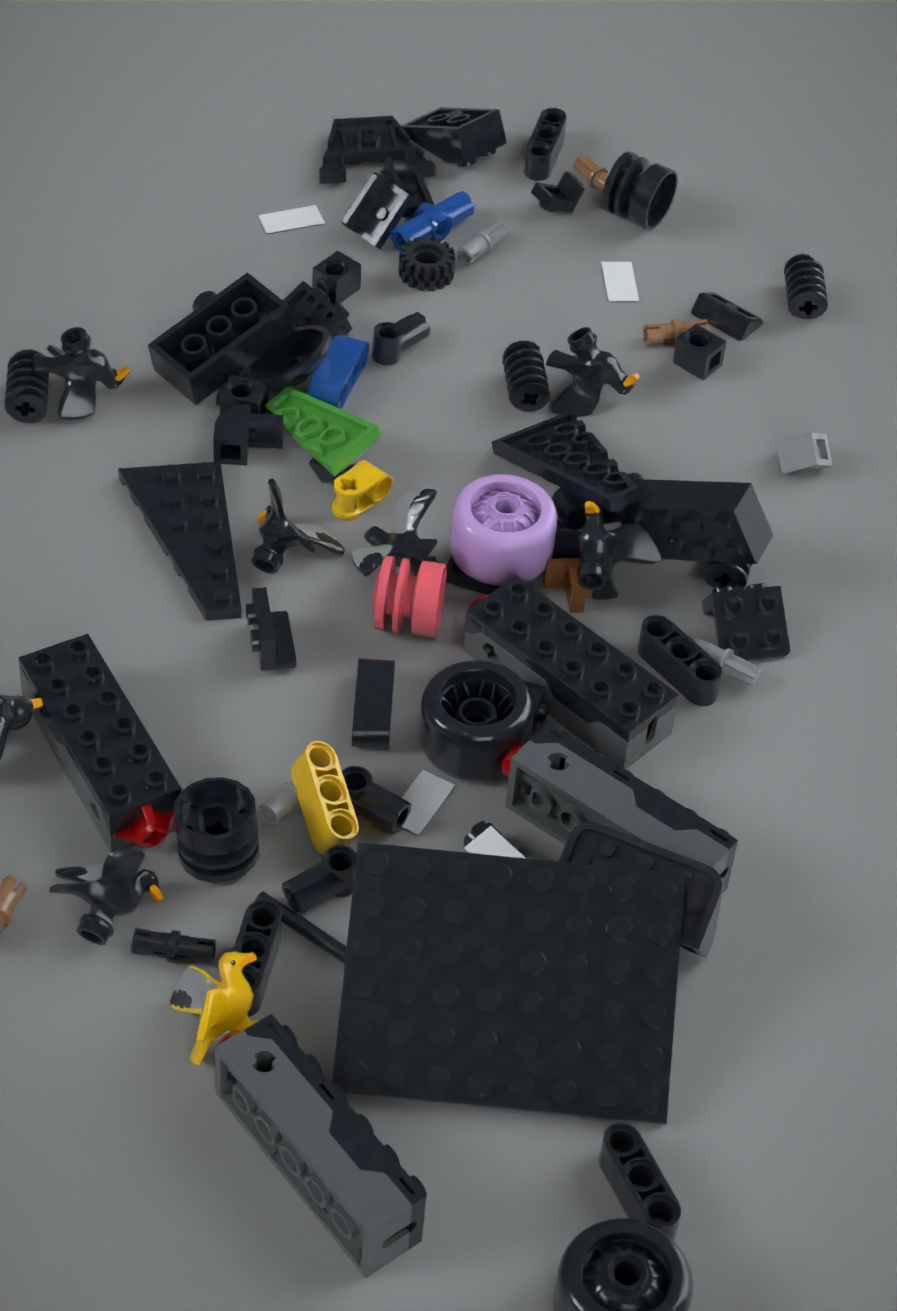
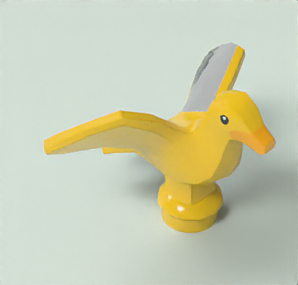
M235 951L224 953L218 962L222 982L213 979L204 970L193 965L185 970L177 982L169 1001L171 1007L180 1012L201 1015L196 1043L189 1056L193 1064L200 1066L210 1044L228 1030L243 1031L260 1021L257 1019L251 1020L248 1017L247 1013L252 1006L253 992L249 982L242 973L245 965L256 961L257 956L255 953Z

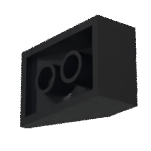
M440 107L401 125L410 135L412 141L444 162L458 163L460 167L476 163V158L480 156L493 155L497 152V148L507 144L499 109Z

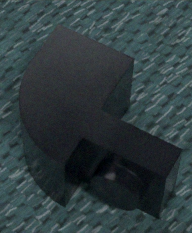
M251 404L237 405L223 411L216 419L214 427V462H221V464L248 465L249 447L283 449L284 415L251 413Z

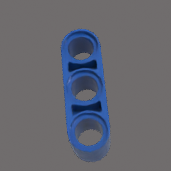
M337 334L331 343L328 354L312 376L307 395L342 409L365 367L370 348L369 342Z

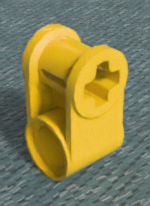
M359 461L353 468L334 480L333 489L336 493V499L332 502V513L342 520L358 518L374 504L386 498L392 488L393 478L368 461Z

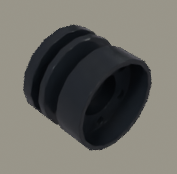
M630 151L625 152L616 160L606 178L601 198L602 208L609 213H615L621 218L629 216V220L632 223L648 230L655 229L662 222L673 202L678 184L677 173L658 163L650 166L648 159L644 157L639 158L637 154Z
M216 777L205 778L191 783L179 793L174 803V822L179 861L184 870L194 878L210 883L229 882L244 876L255 866L260 856L256 802L249 788L236 780Z

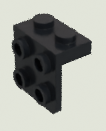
M766 583L748 585L746 589L733 590L731 586L712 589V593L702 600L704 615L714 614L718 647L724 650L730 648L734 651V655L747 661L778 658L789 654L790 643L781 586L767 587Z

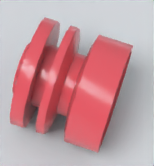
M386 555L374 585L372 608L374 611L375 630H386L390 615L392 616L393 632L399 633L404 619L411 618L412 635L436 638L444 604L447 564L422 561L417 576L411 575L410 560L408 558L402 559L399 573H395L396 559L394 556Z

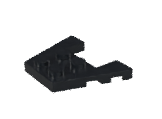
M392 115L334 119L328 139V147L323 156L322 167L319 170V184L346 182L347 172L344 163L384 162V158H391V160L402 159L405 169L418 168L422 177L435 176V164L432 160L427 161L424 158V151L419 146H414L410 142V135Z

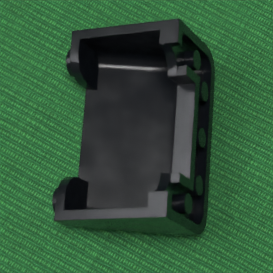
M582 822L573 828L559 862L685 874L680 946L691 953L707 958L714 941L724 887L721 876L714 868L596 822Z

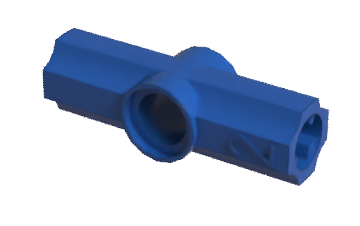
M464 191L452 195L435 206L427 202L423 203L417 208L412 219L391 230L390 239L393 241L395 249L399 252L401 251V246L406 245V241L411 240L414 242L416 237L425 240V236H429L430 239L435 240V238H439L442 241L449 235L453 225L474 214L475 205L472 203L470 195Z

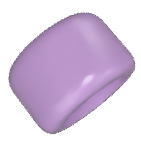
M497 474L470 482L457 495L452 508L449 546L455 563L469 577L489 585L503 586L515 576H518L526 583L535 579L545 570L547 560L551 559L553 555L557 529V510L555 504L543 488L519 476Z

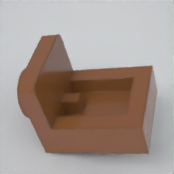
M581 558L548 559L544 572V587L565 588L569 612L583 613L586 598H591L592 590L585 589L578 583L577 568L582 563Z

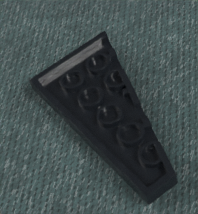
M574 410L492 441L493 454L586 501L600 503L603 509L608 512L622 511L627 505L639 501L638 487L625 472L618 470V463L614 458L609 459L608 451L592 432L586 431L585 423L582 420H577Z
M221 462L118 468L119 480L130 491L133 503L141 509L146 524L163 552L171 558L174 563V570L179 577L182 576L187 584L188 592L204 619L209 621L242 618Z

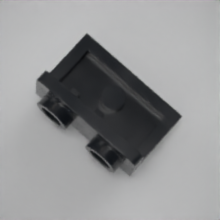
M384 158V170H380L379 174L414 197L402 218L413 217L417 208L423 203L427 202L434 206L418 168L396 170L391 158Z
M374 172L364 183L362 191L354 203L347 209L341 224L381 250L391 235V230L396 227L414 197L377 172Z
M252 588V603L246 604L247 625H253L254 630H250L252 652H258L260 670L295 668L297 666V659L288 612H271L267 588Z

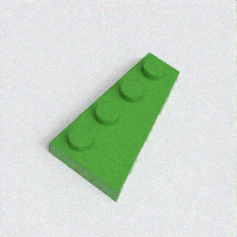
M289 386L265 405L268 414L284 415L283 429L334 477L381 436L378 425Z

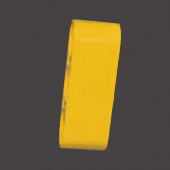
M313 741L307 745L294 761L290 771L311 842L315 850L319 854L324 855L333 846H347L357 835L359 825L334 749L323 741Z

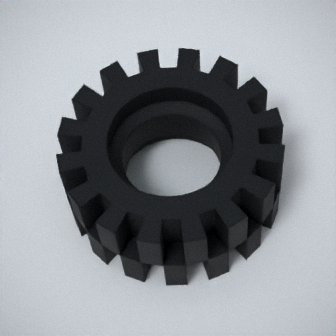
M425 236V240L416 237L414 242L408 240L406 245L401 246L398 274L399 277H402L401 281L404 284L409 282L408 286L411 288L417 285L420 291H423L424 287H428L429 291H434L435 286L440 290L444 288V284L448 286L451 283V280L454 278L455 253L453 247L449 248V243L445 241L441 244V239L439 238L430 241V237Z

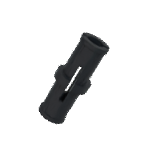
M136 928L132 939L131 951L132 954L167 958V962L176 963L177 960L212 965L216 951V939L181 935V931L177 930L167 933Z

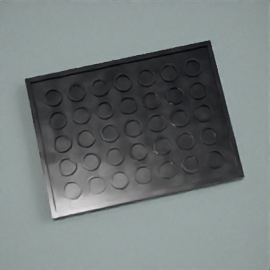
M358 842L332 1084H338L344 1093L667 1124L685 874Z

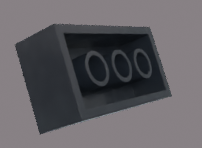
M247 272L148 344L154 371L193 404L197 405L219 389L220 386L227 383L231 374H239L295 332L290 306Z
M631 479L638 487L639 501L627 505L622 511L615 512L621 526L624 524L640 523L651 534L664 560L757 565L774 536L752 483Z

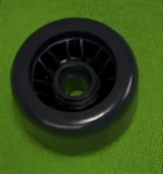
M463 661L440 670L426 685L421 699L420 740L422 748L431 763L447 775L461 780L487 781L504 776L501 764L506 753L515 746L525 745L532 738L534 703L528 686L511 669L488 661Z
M618 1218L601 1221L580 1232L565 1249L560 1260L556 1278L553 1310L689 1311L693 1292L691 1269L679 1246L660 1229L633 1219Z

